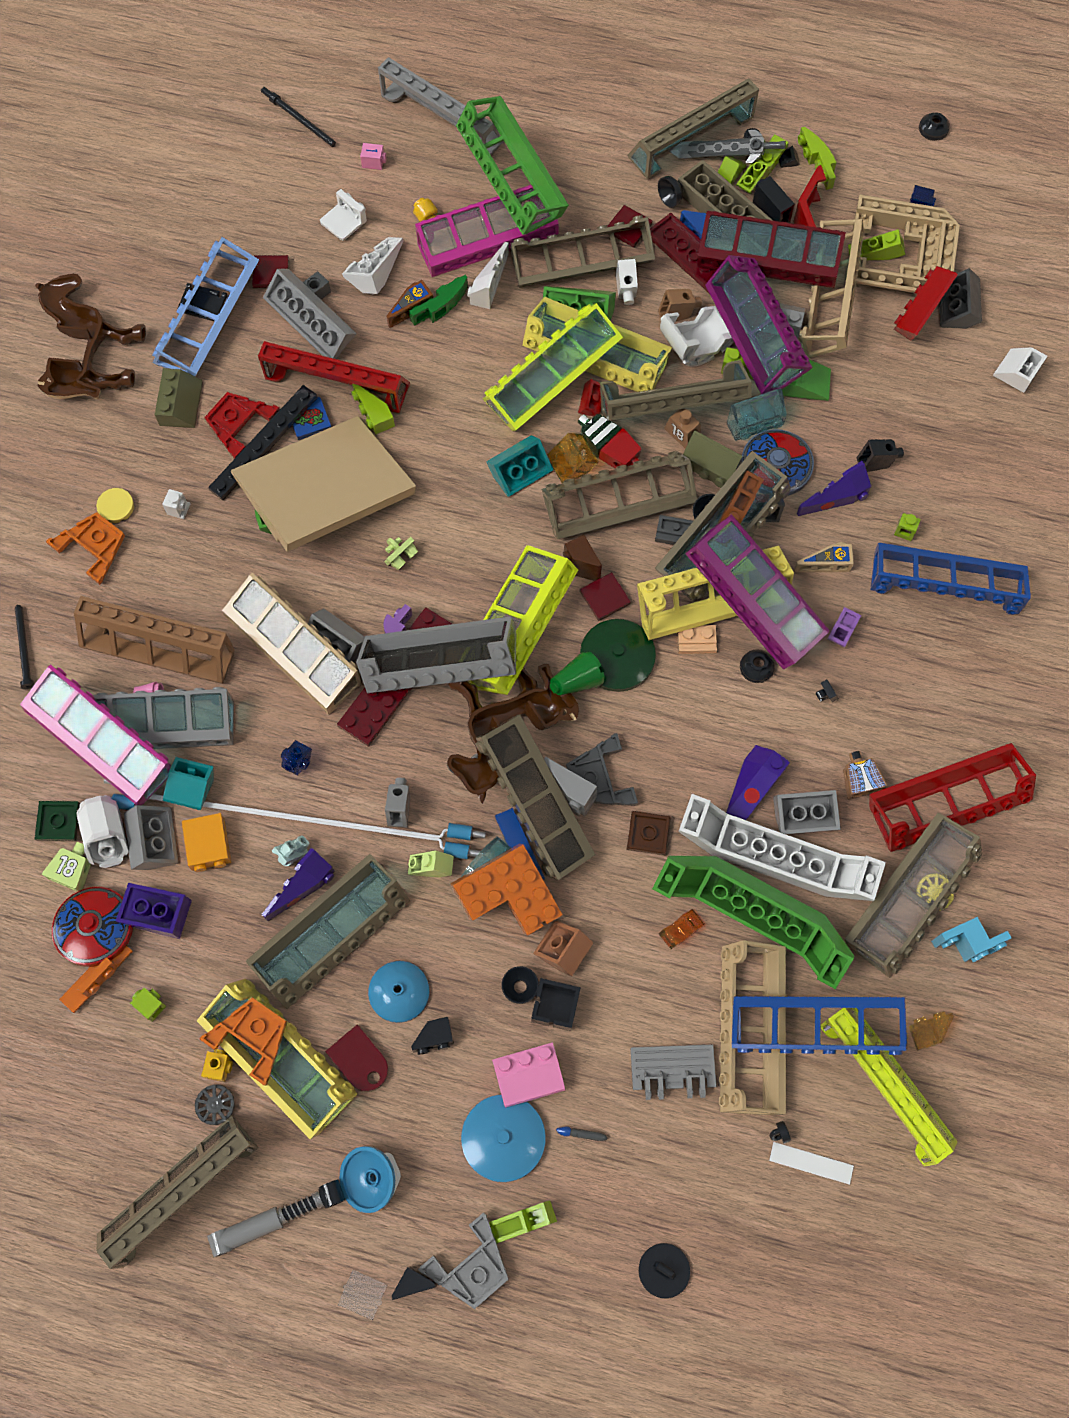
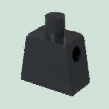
M871 439L867 441L856 459L858 463L863 461L866 471L871 472L889 468L896 459L903 458L904 451L902 447L896 448L895 442L892 439Z

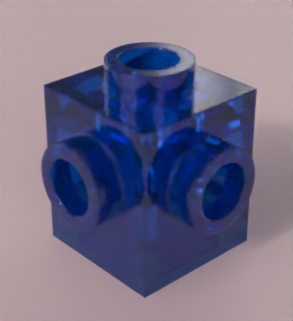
M295 740L289 748L283 750L281 754V767L298 776L302 770L308 768L312 749Z

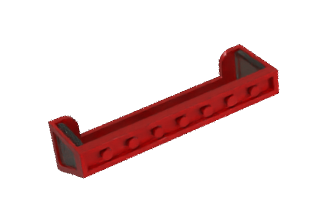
M266 341L263 342L258 354L265 380L281 381L285 377L287 369L349 385L356 384L365 389L387 394L385 403L389 410L395 413H400L410 386V382L401 375Z

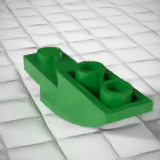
M466 274L455 278L446 285L440 286L436 290L435 298H430L427 302L410 310V319L415 326L428 318L434 323L450 312L462 299L468 288Z

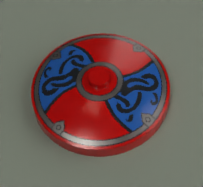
M105 887L85 888L68 897L57 910L52 923V939L57 951L69 962L83 967L98 966L106 957L110 960L117 957L127 946L133 932L132 926L116 922L123 897Z

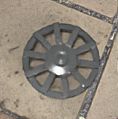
M210 1085L204 1088L195 1100V1112L198 1118L209 1125L222 1124L232 1115L235 1107L233 1094L229 1089L221 1085ZM216 1088L222 1089L218 1097L216 1096ZM210 1089H212V1097L207 1093ZM226 1092L229 1097L222 1100L221 1097ZM203 1094L208 1098L207 1101L201 1100ZM231 1101L230 1107L224 1106V1102ZM199 1102L206 1104V1106L199 1109ZM223 1109L229 1110L226 1116L222 1113ZM204 1110H208V1112L205 1114V1116L202 1117V1115L200 1114V1112H202V1111H204ZM210 1113H213L212 1121H207L206 1119ZM219 1113L222 1119L216 1121V1114Z

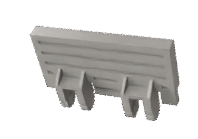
M713 1045L630 1048L633 1090H642L641 1081H644L646 1100H651L650 1081L657 1080V1096L659 1100L664 1099L663 1080H665L666 1089H683V1079H686L688 1099L693 1098L692 1079H699L700 1098L706 1097L705 1078L707 1080V1088L716 1087Z

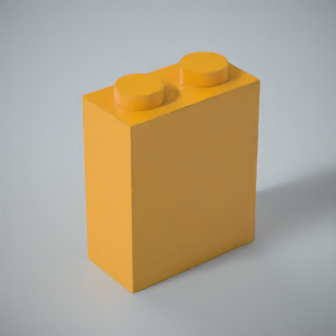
M221 813L182 821L187 863L192 871L203 872L209 867L222 868L226 864L231 863L225 818Z

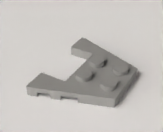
M485 1212L469 1225L482 1242V1245L449 1274L435 1256H432L418 1269L421 1273L427 1275L434 1282L443 1286L474 1309L509 1280Z

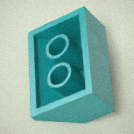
M532 435L486 461L493 478L508 497L553 471L541 440Z

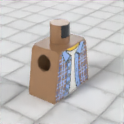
M860 751L849 754L851 763L847 764L843 769L848 800L866 796L887 787V783L874 759L863 760Z

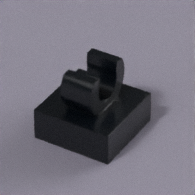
M827 679L821 682L824 689L815 693L820 702L828 697L831 702L838 700L839 698Z

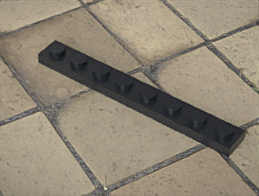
M302 385L213 481L208 489L221 500H224L238 485L231 470L265 456L318 398L317 394L305 385Z

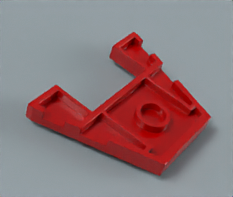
M227 392L204 418L235 459L246 447L234 438L255 413L270 421L280 408L276 405H266L265 402H255L247 397Z

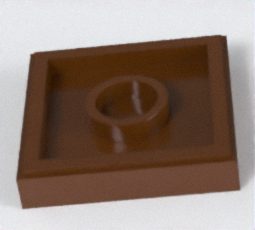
M632 811L627 850L666 856L671 816Z

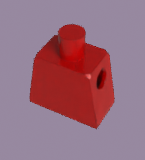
M622 428L600 450L599 459L615 469L620 465L630 466L635 461H639L638 458L642 449L630 434Z

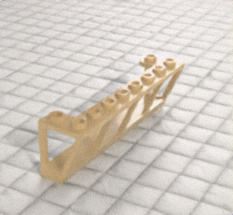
M862 219L820 221V227L825 229V226L853 225L854 231L845 235V240L852 238L850 258L840 261L839 268L848 265L845 288L820 295L821 286H811L813 295L809 298V307L811 308L810 311H807L808 326H804L799 334V339L802 341V349L808 358L847 348L864 236ZM820 242V252L816 255L817 265L825 266L826 254H824L826 243ZM844 294L841 317L815 324L819 302ZM839 323L838 335L814 336L815 330ZM813 340H836L837 345L811 352Z
M745 940L722 946V971L720 975L722 980V991L720 993L722 1001L720 1013L721 1053L719 1057L721 1063V1074L719 1076L720 1112L785 1115L786 1053H780V1049H771V1053H763L762 1069L735 1068V1048H732L733 1001L734 996H736V990L762 992L763 996L786 997V947ZM747 953L763 955V986L736 985V964L744 962ZM763 1007V1027L741 1026V1032L762 1033L763 1044H771L772 1008ZM786 1007L778 1009V1044H786ZM735 1073L763 1076V1108L746 1106L745 1092L742 1089H735Z

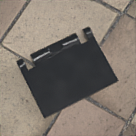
M191 283L186 284L179 306L181 303H186L187 300L184 297L188 290H191ZM199 286L190 305L218 315L227 298V293L223 292L220 298V291ZM190 310L184 312L187 315L214 321Z

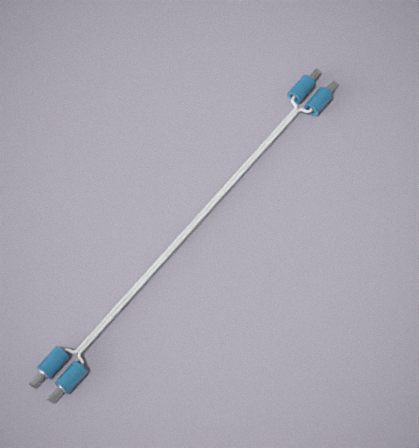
M121 775L138 790L144 786L142 778ZM104 779V784H110ZM113 794L111 797L112 800L117 802L119 809L130 810L136 806L124 795ZM152 794L149 799L163 801V795ZM204 802L203 807L435 840L439 841L440 848L444 850V853L460 859H468V856L482 858L483 851L469 849L470 845L446 842L445 847H443V842L439 838H442L446 831L449 838L470 841L471 837L485 839L486 832L473 830V826L449 823L448 829H444L441 835H432Z

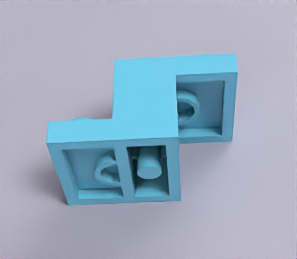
M976 917L941 933L931 942L935 948L942 946L943 949L955 943L964 962L968 960L976 962L984 958V956L993 954L1007 946L1006 942L1011 939V936L1006 931L989 939L981 922Z

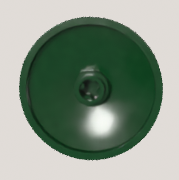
M610 619L595 625L585 635L580 649V653L591 652L601 664L599 667L600 672H604V682L599 687L614 692L628 691L645 682L653 670L656 658L653 640H648L644 629L638 624L624 619Z

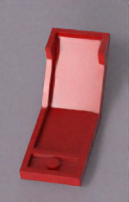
M821 165L816 168L798 200L793 220L794 224L816 227L809 207L813 202L821 200L817 186L819 182L826 181ZM813 238L814 241H810L807 255L808 263L815 262L820 242L815 241L819 239ZM800 239L802 244V252L804 253L806 240Z

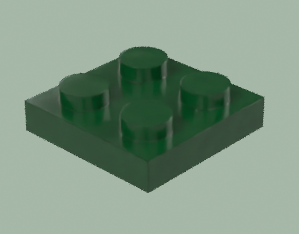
M39 801L34 839L36 841H76L78 829L77 811L80 808V802Z

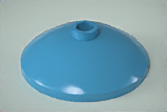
M406 961L390 962L379 968L373 975L368 989L369 1001L374 1011L381 1018L394 1023L407 1022L416 1018L426 1007L430 994L429 983L423 971L416 965ZM396 986L402 988L399 993L394 992Z
M362 1146L352 1150L343 1160L339 1179L347 1202L354 1209L363 1213H373L383 1209L390 1202L394 1194L396 1181L395 1172L388 1157L375 1147Z

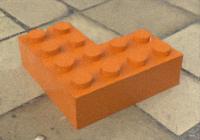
M523 844L514 846L450 883L472 921L504 902H507L523 933L526 935H530L543 927L542 922L548 924L562 916L560 909Z

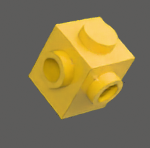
M220 1049L214 1050V1052L207 1051L201 1077L226 1082L227 1074L231 1073L233 1067L232 1057L226 1055V1051Z

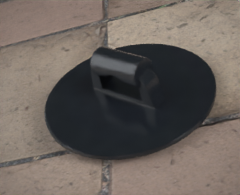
M667 1243L656 1244L647 1249L640 1259L638 1269L640 1281L643 1287L653 1296L663 1299L672 1298L679 1295L686 1288L690 1279V1265L685 1254L676 1246Z

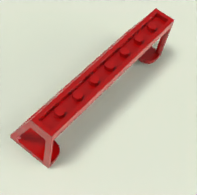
M1009 743L869 794V807L889 851L893 852L915 844L930 824L923 825L913 804L914 801L943 792L953 813L947 816V818L964 826L1033 800L1036 774L1014 745ZM1015 758L1029 775L1022 777L1015 763ZM1010 767L1018 781L1015 786V792L994 799L983 776ZM978 779L988 801L959 812L948 789ZM907 805L917 828L910 830L908 823L905 821L892 824L885 812ZM879 814H881L890 829L889 835Z

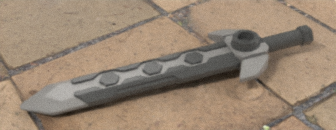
M748 130L752 138L680 142L670 149V152L679 159L749 155L746 164L760 159L765 149H786V141L765 142L762 134L757 130Z

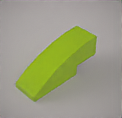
M549 1200L489 1222L496 1243L555 1223L557 1219Z

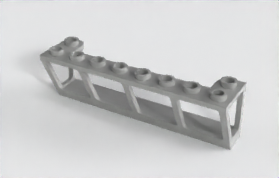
M389 57L378 67L383 98L390 102H395L405 94L456 126L465 108L464 104ZM385 77L393 81V83L387 89L385 85ZM486 118L476 121L473 126L483 144L501 136L494 124ZM502 141V142H500V143H498V144H496V145H494V146H492V147H490V148H487V150H488V152L490 153V155H492L493 152H494L504 141Z

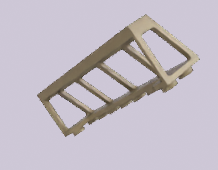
M643 215L635 216L629 224L619 222L615 223L613 227H607V225L597 227L598 230L591 231L590 228L581 230V233L576 234L574 232H566L561 237L550 235L545 240L534 238L529 243L524 241V238L515 239L511 243L510 250L518 287L617 269L618 260L635 259L636 265L654 262L655 255L648 217L643 218ZM639 228L642 233L646 254L620 259L614 233ZM608 234L615 260L586 265L580 240ZM576 241L582 266L552 271L547 246ZM542 247L548 272L521 277L517 251Z
M678 451L670 452L668 456L664 457L654 456L651 460L645 462L643 460L635 461L630 466L620 465L611 471L601 470L596 475L586 474L581 476V479H567L562 484H548L546 488L541 489L552 530L557 539L695 503L697 500L691 461ZM667 464L672 467L679 466L685 489L658 496L651 469ZM684 465H687L688 476ZM645 470L653 497L624 506L616 478ZM611 479L618 507L589 515L581 487ZM576 489L583 517L557 523L553 500L564 497L565 491Z

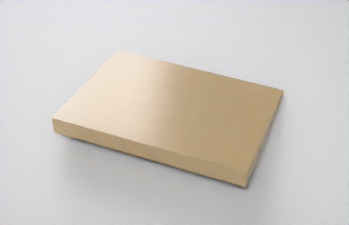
M358 416L231 470L232 475L276 541H280L286 552L414 495L416 489L413 481Z

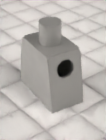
M396 778L395 784H390L388 787L385 814L387 825L390 827L407 828L410 791L409 786L406 785L407 780L405 778Z

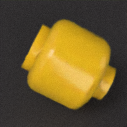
M420 198L413 205V213L419 222L434 218L438 214L437 207L429 198Z

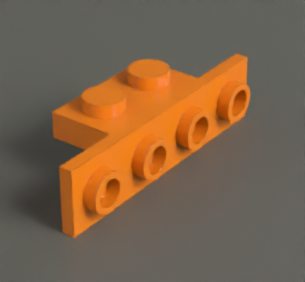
M126 946L114 959L110 960L106 957L98 966L89 967L59 1000L75 1013L114 974L115 970L133 951Z

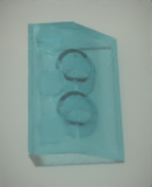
M779 388L731 405L727 426L735 441L748 439L752 435L772 428L777 429L785 423L787 413L782 389Z

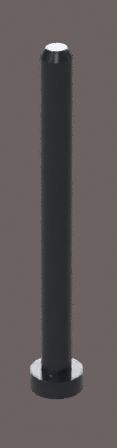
M16 605L15 616L23 677L20 686L22 689H32L34 681L30 677L23 608L21 605Z

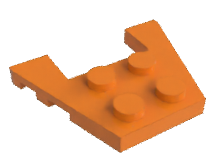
M96 512L76 523L77 526L68 531L65 529L60 532L59 536L47 539L46 543L59 554L72 541H75L98 560L86 574L100 585L125 535Z
M252 997L231 1013L228 1018L214 1026L207 1034L202 1035L200 1040L212 1049L217 1050L227 1034L231 1033L262 1056L249 1075L266 1086L287 1021Z

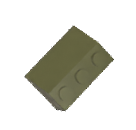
M163 368L155 409V417L159 426L195 428L203 383L201 379L181 369Z
M697 431L693 432L683 453L684 456L690 459L693 472L699 474L703 479L712 481L720 488L741 465L743 457Z

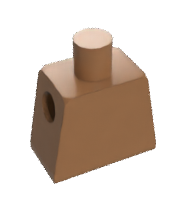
M668 289L664 293L658 312L660 317L667 313L678 312L679 316L676 321L688 319L694 308L702 306L701 297H694L690 289Z

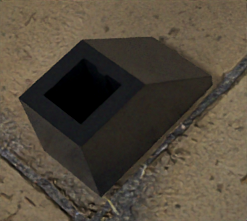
M444 1017L427 1021L411 1046L413 1053L417 1052L418 1055L429 1053V1049L438 1048V1050H445L450 1048V1045L454 1044L449 1018Z

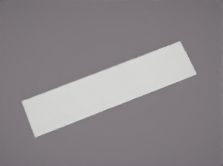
M773 1142L769 1161L849 1185L854 1167L847 1163Z

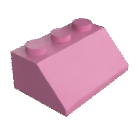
M553 1042L492 1060L505 1108L565 1091Z

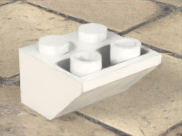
M1032 347L1010 349L993 376L1024 393L1042 367L1047 355Z

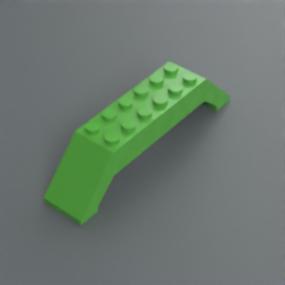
M669 856L652 888L669 899L671 897L696 898L776 943L785 946L806 960L818 976L817 980L834 989L837 988L855 957L826 915L717 856Z

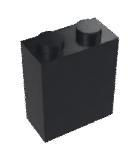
M771 176L759 180L756 183L752 203L773 221L790 223L795 206L794 202Z

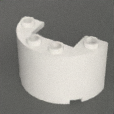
M716 306L703 307L694 321L674 324L679 316L678 312L667 313L661 317V332L686 366L694 367L713 360L715 358L714 355L718 354L720 350L723 353L726 347H730L734 342Z

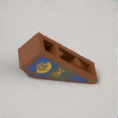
M423 280L414 282L407 287L386 316L389 328L410 318V310L433 298L432 292Z

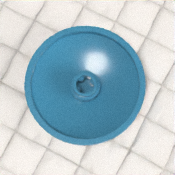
M502 1095L491 1096L479 1102L466 1117L461 1134L462 1149L470 1166L482 1177L496 1182L515 1181L530 1173L540 1161L545 1147L544 1125L537 1111L528 1102L505 1108Z

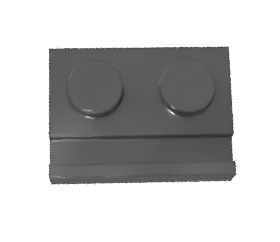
M660 515L655 542L674 545L693 521Z

